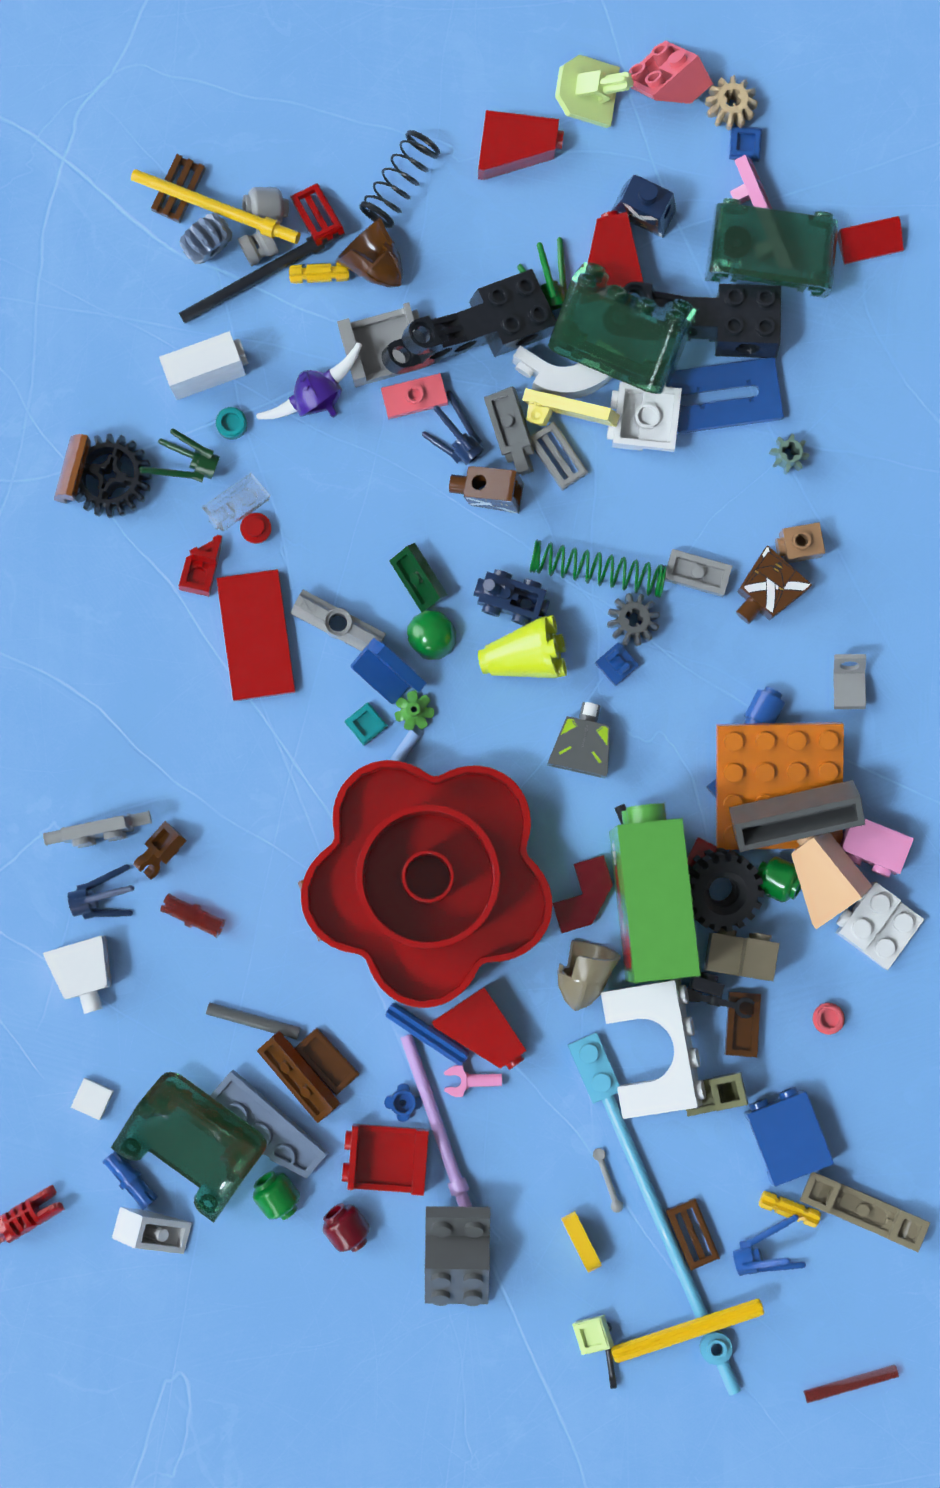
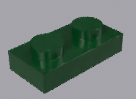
M415 543L406 546L389 560L421 612L430 610L448 595Z

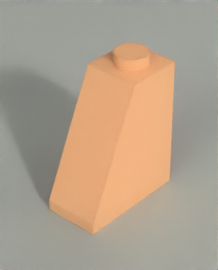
M830 833L798 839L797 843L799 846L791 853L811 922L816 929L860 900L872 887Z

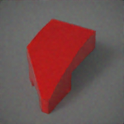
M216 535L212 541L205 545L189 550L190 556L186 557L178 585L179 590L210 596L223 540L222 535Z

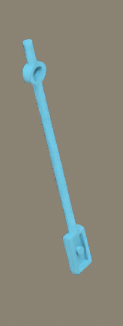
M595 1032L568 1044L567 1046L592 1103L594 1104L602 1100L695 1317L699 1318L708 1315L613 1096L618 1093L617 1087L620 1085L598 1034ZM720 1331L705 1334L699 1344L702 1357L708 1363L717 1365L729 1395L740 1392V1386L728 1361L732 1355L731 1341ZM716 1343L721 1344L722 1351L719 1354L711 1353L712 1345Z

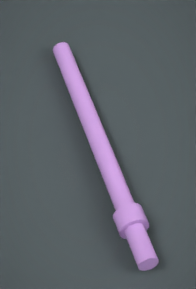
M413 1035L401 1037L404 1051L450 1180L447 1184L451 1196L455 1195L459 1207H472L467 1193L469 1187L466 1178H462Z

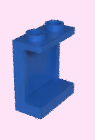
M796 1087L778 1093L779 1099L769 1103L766 1098L749 1104L750 1110L744 1112L767 1168V1176L774 1187L834 1164L807 1092L803 1090L797 1091Z

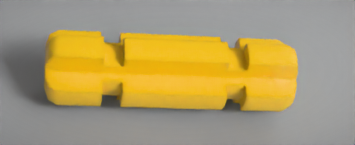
M331 263L307 264V267L302 268V265H291L289 268V279L293 284L303 283V280H307V283L332 282V279L342 282L348 281L350 277L349 269L336 263V266H331Z
M763 1191L759 1199V1206L769 1211L773 1209L775 1213L787 1218L796 1214L799 1217L797 1222L802 1220L805 1225L813 1228L817 1227L820 1221L821 1213L818 1210L810 1207L806 1209L804 1205L781 1196L777 1198V1195L771 1192Z

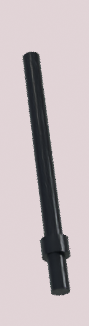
M336 232L332 234L333 239L328 241L327 238L322 239L323 244L319 246L316 245L312 236L306 238L307 242L179 312L184 324L311 253L314 255L325 250L326 245L344 236L345 233L339 235Z

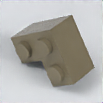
M720 928V932L709 933L703 970L774 981L779 943L771 942V935L749 933L748 938L736 937V930L726 932L724 928Z

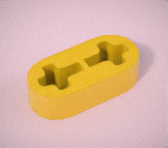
M574 1211L562 1217L561 1220L587 1272L589 1273L601 1267L602 1264L576 1212Z

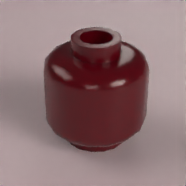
M343 1203L331 1208L323 1217L322 1231L339 1252L349 1250L356 1252L367 1243L366 1236L369 1233L370 1225L355 1206L344 1205Z

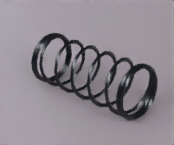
M408 130L405 133L407 140L400 142L399 146L403 154L391 155V162L394 168L386 167L382 169V176L386 182L376 181L373 183V189L377 196L367 195L364 197V201L359 204L360 210L372 221L381 218L385 228H392V225H394L393 219L381 208L367 202V198L383 201L397 213H402V211L379 194L375 187L376 184L391 187L405 199L409 200L411 198L406 192L392 185L386 178L384 171L391 170L400 173L410 183L420 186L416 179L396 166L393 157L406 158L420 170L428 172L426 166L406 154L402 144L410 143L417 150L434 159L439 157L438 155L440 154V149L432 140L415 130ZM412 136L426 143L434 150V152L429 148L425 147L424 145L419 144L415 139L412 138Z

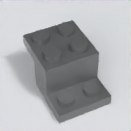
M426 1206L425 1304L437 1306L447 1304H465L468 1306L488 1304L490 1207Z

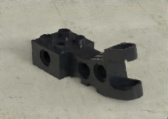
M529 269L478 288L469 301L471 308L431 319L430 316L415 319L405 328L401 339L394 340L385 347L381 358L384 366L390 372L403 374L438 363L441 359L449 356L462 354L468 349L481 344L482 346L488 344L493 356L497 357L518 349L519 346L523 347L549 337L558 323L533 269ZM393 350L403 353L405 363L395 360L392 354Z
M630 282L619 293L617 302L611 304L606 310L603 322L606 329L611 333L648 340H660V337L678 338V341L709 339V342H715V356L777 358L781 333V286L719 284L717 298L686 297L655 291L652 284ZM636 293L640 296L641 301L639 303H629L627 294ZM613 312H623L627 317V323L618 324L613 319Z

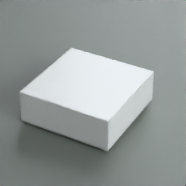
M84 1078L70 1108L101 1120L114 1090Z

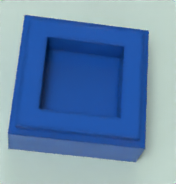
M732 126L728 160H736L746 155L753 162H759L762 129Z

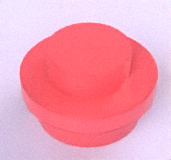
M823 1003L815 1009L812 1020L819 1032L831 1035L841 1030L845 1018L839 1006L833 1003Z

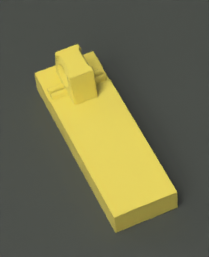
M525 388L522 398L528 404L526 420L540 426H547L552 412L617 427L620 417L618 413L608 407Z

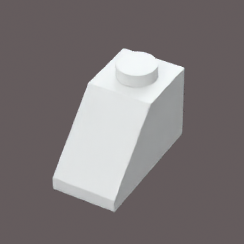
M120 1207L112 1239L135 1249L184 1254L192 1223L146 1210Z

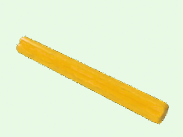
M760 1299L750 1300L615 1345L611 1348L612 1356L616 1363L624 1362L763 1316L765 1314L764 1307Z

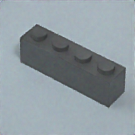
M854 780L729 807L734 836L740 852L866 825L861 796Z

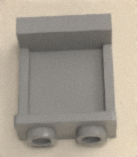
M409 302L404 303L401 309L350 323L349 318L337 321L346 356L356 343L362 344L359 355L350 369L355 387L401 375L386 369L381 357L385 347L394 340L401 339L405 328L412 321L419 318L417 309L411 311ZM393 350L392 354L395 360L405 363L403 353Z

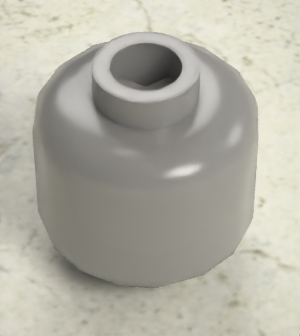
M253 187L248 195L243 196L242 210L264 219L265 217L278 220L281 225L283 217H288L289 202L288 199L283 198L281 191L276 187Z

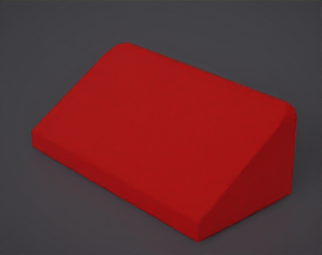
M899 216L842 228L837 234L844 265L904 251Z

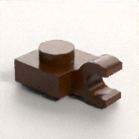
M164 821L145 842L148 849L136 858L133 865L140 872L144 870L143 873L149 879H153L160 871V862L162 861L167 864L187 840L173 826Z

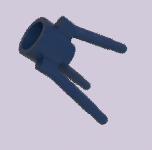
M448 390L446 394L467 433L462 434L441 408L436 405L434 406V411L457 438L452 444L455 450L425 431L422 432V436L451 456L457 464L462 460L465 465H468L484 451V448L481 446L483 441L475 433L452 391Z
M128 864L121 866L86 884L77 885L76 891L68 892V904L74 917L83 915L84 920L93 917L132 916L133 912L131 910L94 909L99 907V900L134 891L133 885L97 894L94 889L90 890L129 870L130 866Z

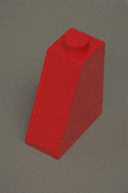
M486 110L478 179L486 180L553 160L555 149H562L564 131L558 130L559 119Z
M614 210L603 213L601 218H597L580 298L582 304L617 297L626 284L630 282H643L627 212L619 213V211Z
M482 987L431 1022L437 1030L500 1069L506 1065L510 1070L524 1060L522 1054L527 1050L485 987Z

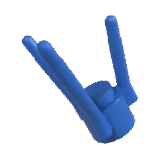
M795 1214L749 1240L739 1242L741 1249L733 1251V1259L739 1276L806 1267L805 1262H790L789 1258L763 1260L760 1249H753L755 1244L799 1219L798 1215Z

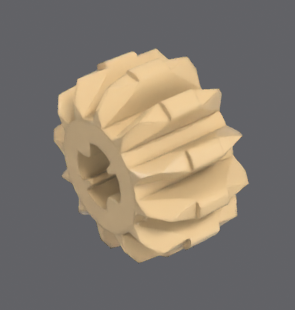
M735 75L731 76L729 83L721 77L718 80V86L712 85L709 88L708 93L710 96L706 97L705 105L710 107L707 111L708 118L717 116L715 121L716 127L725 122L726 129L729 131L732 129L733 123L742 128L744 127L745 120H752L754 116L752 110L757 108L758 102L752 99L756 93L755 88L746 89L748 83L746 79L738 84L736 83ZM730 100L736 102V105L733 103V106H729L726 102L729 103Z

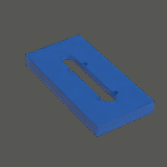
M763 358L652 374L653 385L682 388L681 396L755 386L759 391V394L752 398L718 401L701 405L682 406L680 404L677 434L777 421L784 418L775 358Z

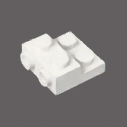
M620 382L619 390H612L610 408L616 409V413L620 415L617 427L608 425L607 439L613 440L612 448L639 451L651 449L674 452L682 388Z
M871 882L872 887L858 900L851 911L846 909L836 922L839 928L835 933L882 968L889 970L925 919L904 905L899 898L880 884Z

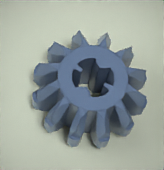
M217 213L207 214L205 217L200 218L180 238L179 242L184 250L183 253L194 264L205 263L207 260L212 259L232 239V231L228 227V223Z

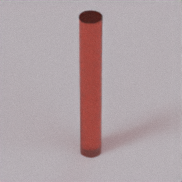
M891 1365L803 1391L808 1404L898 1378L899 1374L896 1365Z

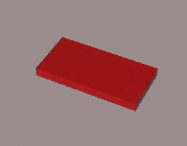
M279 570L216 578L233 701L296 693Z

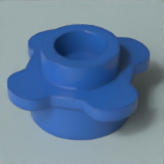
M402 1083L398 1085L397 1091L392 1096L385 1098L384 1105L387 1109H392L397 1114V1120L405 1122L415 1109L421 1108L422 1099L413 1095L408 1084ZM405 1100L406 1105L402 1106L400 1101Z

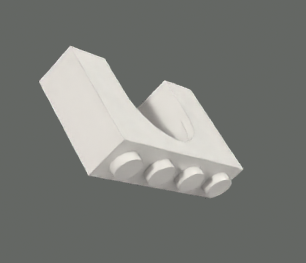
M681 979L601 992L606 1024L634 1019H649L666 1029L674 1046L672 1064L661 1078L623 1084L617 1087L622 1118L627 1119L693 1109L703 1105L702 1099L706 1098V1090L703 1080H698L696 1067H700V1057L698 1049L692 1046L691 1036L695 1034L694 1023L691 1016L687 1017L685 1004L689 1003V995L686 985H681Z

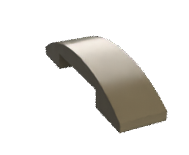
M815 1172L810 1173L799 1200L916 1252H919L930 1222Z

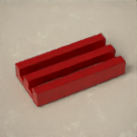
M318 183L290 196L292 203L317 246L323 244L322 239L327 238L328 241L333 239L332 234L336 232L339 235L345 233L343 226ZM311 194H316L333 225L327 226L312 200ZM301 199H305L321 227V231L317 232L300 202Z

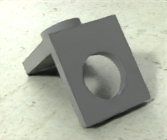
M866 654L834 655V709H866ZM850 661L858 663L854 666L842 665V663Z

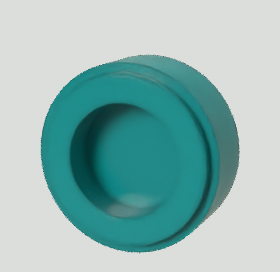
M227 407L221 410L216 417V428L222 437L234 440L240 438L246 432L247 420L240 409Z

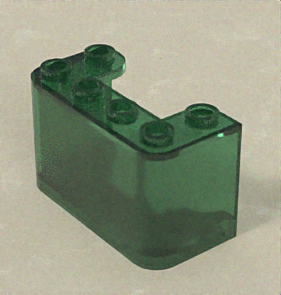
M584 262L571 278L548 347L563 357L643 391L661 394L675 373L699 310L692 308L689 302L682 299H675L672 302L666 303L664 308H661L649 298H638L628 294L621 286L607 285L609 275L605 272V268L596 263Z

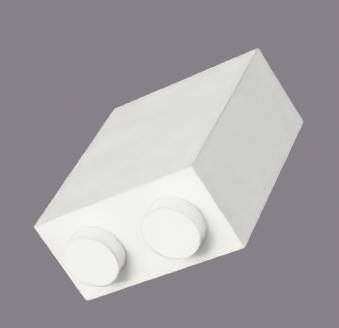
M230 331L159 357L168 384L176 400L245 376L243 366L248 364L240 339L233 340Z

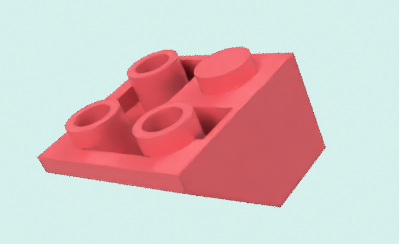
M666 40L655 46L646 58L632 66L629 70L634 81L631 89L657 101L691 104L713 85L698 55Z

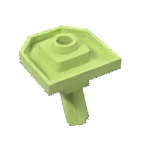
M579 54L559 68L555 98L566 116L609 128L612 124L616 93L628 91L629 88L633 87L632 75L629 72L619 73L620 67Z

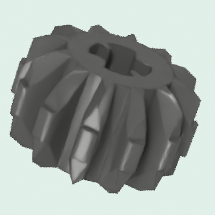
M628 593L625 596L626 605L617 598L614 604L619 610H608V615L616 619L608 621L607 627H618L612 637L616 639L621 634L625 635L623 645L627 646L630 637H633L635 646H640V635L645 640L650 641L652 635L648 630L657 631L659 629V625L651 620L658 619L660 613H649V610L652 609L655 603L650 601L644 606L642 604L644 600L643 594H639L637 601L633 602V596L631 593ZM632 613H636L638 615L637 620L641 622V625L636 623L635 627H631L629 619L625 618V616L628 615L630 617Z

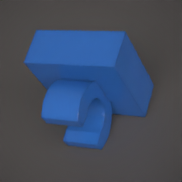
M619 642L595 662L596 666L614 686L618 685L639 666Z

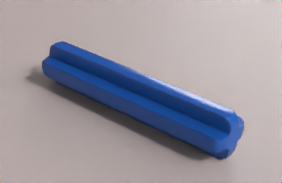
M392 1003L386 1011L385 1016L458 1066L463 1065L468 1058L469 1052L397 1003Z

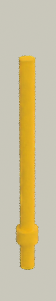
M134 169L131 174V180L258 229L264 236L272 239L278 237L294 244L299 242L301 233L280 225L278 220L270 217L261 218L137 169Z

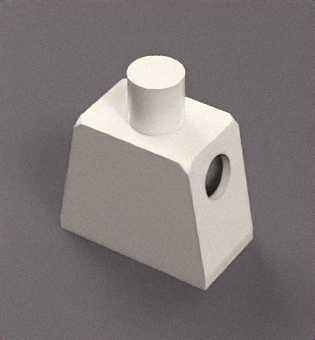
M106 936L94 937L43 953L64 999L79 996L84 1014L103 1009L98 990L111 987Z

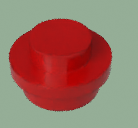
M261 513L248 514L243 518L240 525L243 538L252 544H260L266 541L272 530L269 519Z

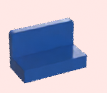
M375 638L369 642L350 665L353 671L391 704H395L408 687L419 693L427 684L386 645Z

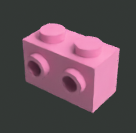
M865 819L866 825L844 830L840 846L855 865L860 866L861 862H865L873 866V872L888 878L891 873L894 875L901 873L914 838Z

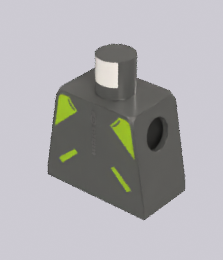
M582 702L579 719L566 717L547 766L604 779L607 777L610 726L597 723L600 705Z

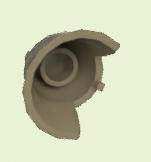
M572 940L568 964L564 966L559 963L558 986L564 1001L574 1011L589 1006L603 992L608 978L621 956L610 948L598 944Z

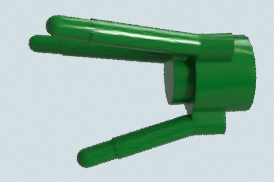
M558 237L559 284L558 281H553L543 244L541 242L537 243L539 258L546 283L540 287L552 311L566 306V298H569L566 286L563 239ZM522 264L517 265L520 273L526 271Z

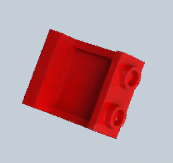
M353 1123L352 1131L346 1130L344 1150H350L349 1163H343L342 1182H348L347 1190L364 1189L411 1193V1195L424 1196L429 1129Z

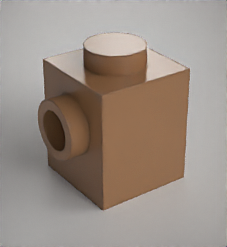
M820 522L784 528L779 533V538L775 539L777 554L780 557L783 556L787 563L817 559L825 554Z

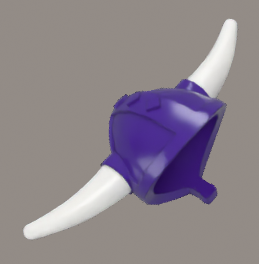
M356 343L350 353L339 364L324 373L313 370L302 371L298 375L294 394L281 405L271 410L257 413L256 418L259 420L276 419L298 412L300 417L322 411H328L333 418L337 416L338 413L334 405L342 392L339 382L352 368L362 348V344Z

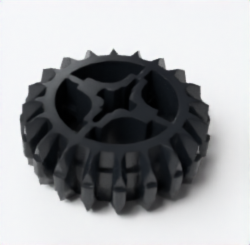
M107 434L106 442L103 443L100 436L97 435L94 437L96 445L91 446L90 444L76 501L78 503L85 501L83 508L86 511L91 510L95 506L94 514L98 517L102 515L104 509H106L108 518H113L114 509H117L121 516H125V506L128 505L132 511L137 509L133 502L135 498L140 502L145 501V497L140 493V490L150 491V485L143 481L152 479L153 475L142 473L139 469L140 467H150L151 464L149 460H141L145 456V452L143 449L135 451L137 444L133 440L125 446L126 438L120 435L116 443H114L113 435ZM112 453V455L109 454L107 460L104 463H92L96 458L104 454ZM122 455L132 461L134 478L128 477L126 473L121 472L122 462L120 460ZM113 470L116 478H110L107 482L104 474H110ZM86 474L92 475L93 478L99 480L98 490L100 492L98 497L89 492L86 485ZM130 487L121 496L108 499L117 488Z

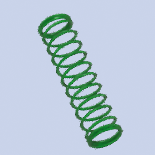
M535 540L530 573H535L536 571L538 574L541 573L550 549L549 575L551 577L554 574L562 551L561 577L562 579L566 577L574 554L573 579L576 581L587 555L585 581L588 584L599 557L598 585H602L611 560L610 587L612 589L615 586L624 561L623 591L628 586L636 564L635 593H638L648 566L647 595L649 596L652 592L657 574L655 597L660 598L662 595L667 572L666 565H658L651 582V564L647 562L638 582V560L633 561L626 579L627 561L625 556L621 558L614 576V556L611 554L601 576L602 554L599 552L594 559L589 574V550L587 549L584 552L577 571L578 553L577 548L574 547L564 571V544L560 546L552 568V542L548 544L540 565L542 541Z

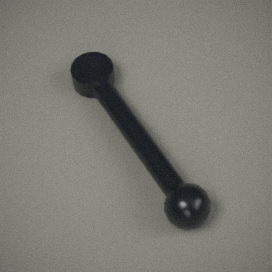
M607 1322L609 1331L611 1332L612 1326L609 1322ZM607 1349L605 1351L610 1389H615L617 1384L611 1349Z

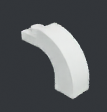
M599 338L590 353L581 362L572 366L559 367L551 365L522 346H519L513 355V364L516 365L515 369L527 378L535 377L532 390L575 399L592 394L606 385L622 365L625 354Z

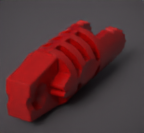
M53 1185L46 1187L0 1216V1243L4 1241L11 1243L20 1238L21 1235L28 1233L38 1225L65 1210L61 1202L52 1203L42 1210L39 1208L40 1205L56 1195L57 1192Z

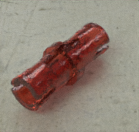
M170 893L167 894L163 901L165 905H161L160 912L185 922L184 926L188 928L194 926L213 935L215 938L219 937L223 930L221 926L224 927L226 922L225 919L202 910L200 905L196 903L191 905L172 896Z

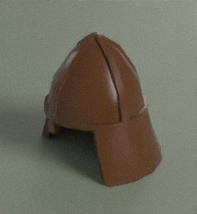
M381 218L374 221L360 233L335 260L336 263L348 268L370 283L385 287H399L402 285L403 270L401 257L395 242L389 236Z

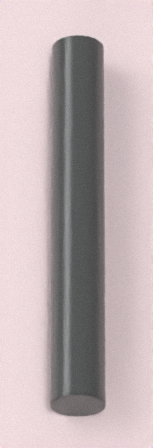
M210 1002L206 1011V1015L275 1034L280 1031L283 1036L296 1040L300 1032V1027Z

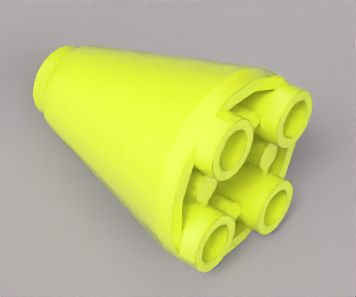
M554 615L540 617L487 644L485 649L478 650V660L482 673H490L492 676L535 678L567 676L566 663L564 658H561V653L566 652L565 641L562 634L556 635L557 624Z

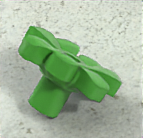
M410 691L407 693L408 700L404 698L397 700L396 705L401 710L395 713V719L397 722L405 720L404 729L412 731L415 724L419 729H425L428 726L425 718L434 717V709L427 707L431 700L427 695H422L418 699L417 692ZM413 708L417 709L416 712H412L411 710Z

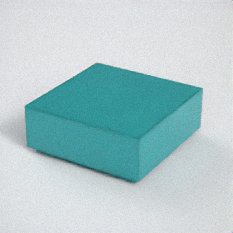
M369 702L344 721L363 746L388 727Z

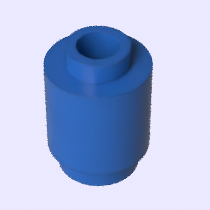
M765 687L764 691L757 689L744 715L746 717L744 724L776 723L785 705V702L781 700L782 694L770 687Z

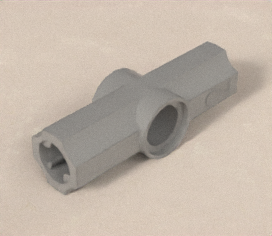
M302 590L290 612L293 616L324 631L331 638L339 639L361 652L373 638L382 643L386 633L350 615L345 609L337 608L305 590ZM335 616H341L346 619L347 626L342 631H334L329 626L330 620Z

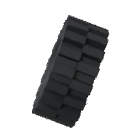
M716 848V852L708 849L704 851L705 856L703 858L699 855L692 858L695 861L692 867L688 865L694 919L705 928L710 927L713 931L720 932V928H724L726 932L733 931V925L740 929L745 926L743 920L746 917L750 921L755 917L751 912L753 908L760 910L762 903L758 901V897H764V890L759 887V885L763 884L762 877L757 874L759 871L756 867L737 852L730 849L728 852L724 848ZM718 878H727L732 885L729 896L721 901L712 899L709 888L713 881Z

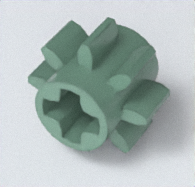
M791 434L786 441L778 437L776 444L779 449L772 448L769 451V454L776 458L772 465L773 468L777 466L784 468V474H787L792 467L800 471L802 464L799 459L807 460L809 457L808 453L803 452V446L806 441L804 440L799 443L794 440V434ZM787 448L791 449V454L794 455L792 460L787 459V454L784 453Z

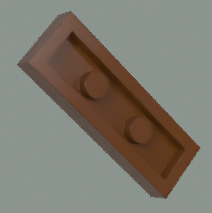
M280 1031L274 1034L257 1050L317 1123L341 1104Z

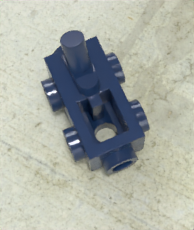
M495 569L494 573L487 571L485 579H478L473 596L479 597L477 605L483 606L482 612L495 617H499L501 612L512 615L511 621L523 626L530 623V621L538 619V617L546 616L550 600L545 599L547 590L541 589V583L529 579H524L522 583L513 580L512 574ZM523 599L531 600L532 607L530 609L521 607L520 603Z

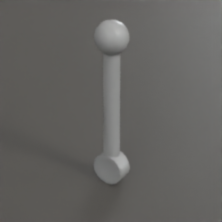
M597 1148L593 1151V1158L598 1161L612 1200L611 1209L616 1213L621 1212L623 1203L617 1198L605 1164V1151Z

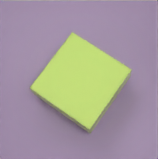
M605 1315L579 1320L572 1324L582 1355L611 1349L614 1346Z

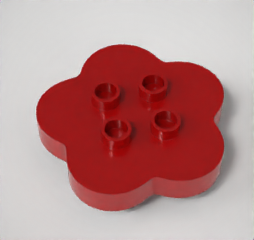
M395 760L377 761L359 768L346 779L335 799L333 807V842L314 859L303 879L301 906L309 927L323 942L331 947L364 957L376 983L387 995L397 1002L411 1007L430 1008L453 1000L469 986L481 965L488 962L506 961L523 955L541 940L549 926L552 915V894L543 872L527 854L526 848L530 835L531 817L523 792L510 777L496 769L485 766L459 767L439 776H431L416 766Z

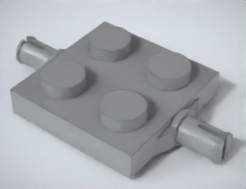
M150 811L132 815L129 813L127 816L122 815L60 828L61 830L43 833L44 843L46 846L60 842L72 843L73 847L83 848L96 845V839L103 837L104 840H109V842L126 839L127 832L134 831V827L152 824Z

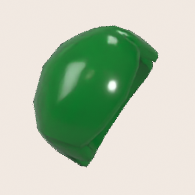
M425 610L414 616L407 626V640L410 646L424 659H442L451 653L456 644L454 625L447 616L439 611Z

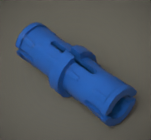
M116 1149L102 1163L106 1165L120 1182L118 1186L122 1190L126 1189L143 1211L158 1196L140 1177L142 1174L140 1170L137 1169L135 1171L119 1152L120 1150Z

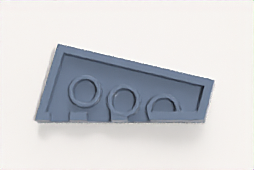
M235 1070L230 1071L191 1118L199 1124L203 1123L215 1129V1132L225 1137L228 1136L244 1144V1147L254 1152L258 1151L269 1157L271 1161L306 1179L329 1153Z

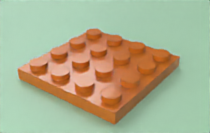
M842 722L716 724L717 848L739 850L734 836L729 807L843 782L844 724ZM843 830L830 832L840 845L843 838ZM797 840L757 849H796L799 844Z

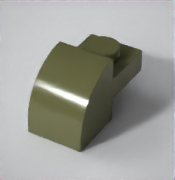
M741 1072L703 1080L706 1090V1098L702 1099L703 1105L698 1108L686 1109L689 1117L748 1105Z

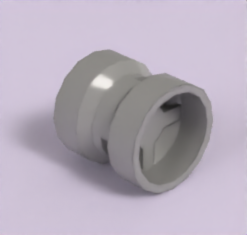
M258 229L251 236L244 235L238 238V242L251 267L260 263L261 258L265 256L272 257L279 253L274 240L262 235Z

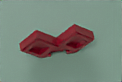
M604 855L573 864L582 895L552 903L561 934L592 925L613 886Z

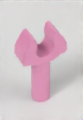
M454 1065L444 1071V1075H457L461 1079L459 1086L444 1088L446 1093L454 1097H463L464 1092L469 1087L502 1086V1074H468L462 1065Z

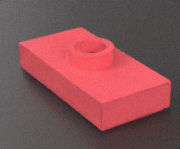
M441 373L381 388L388 420L434 409L436 405L439 407L448 405Z

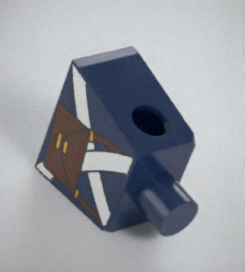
M633 175L624 184L611 211L627 212L630 223L663 238L676 212L674 194L671 191L640 176Z

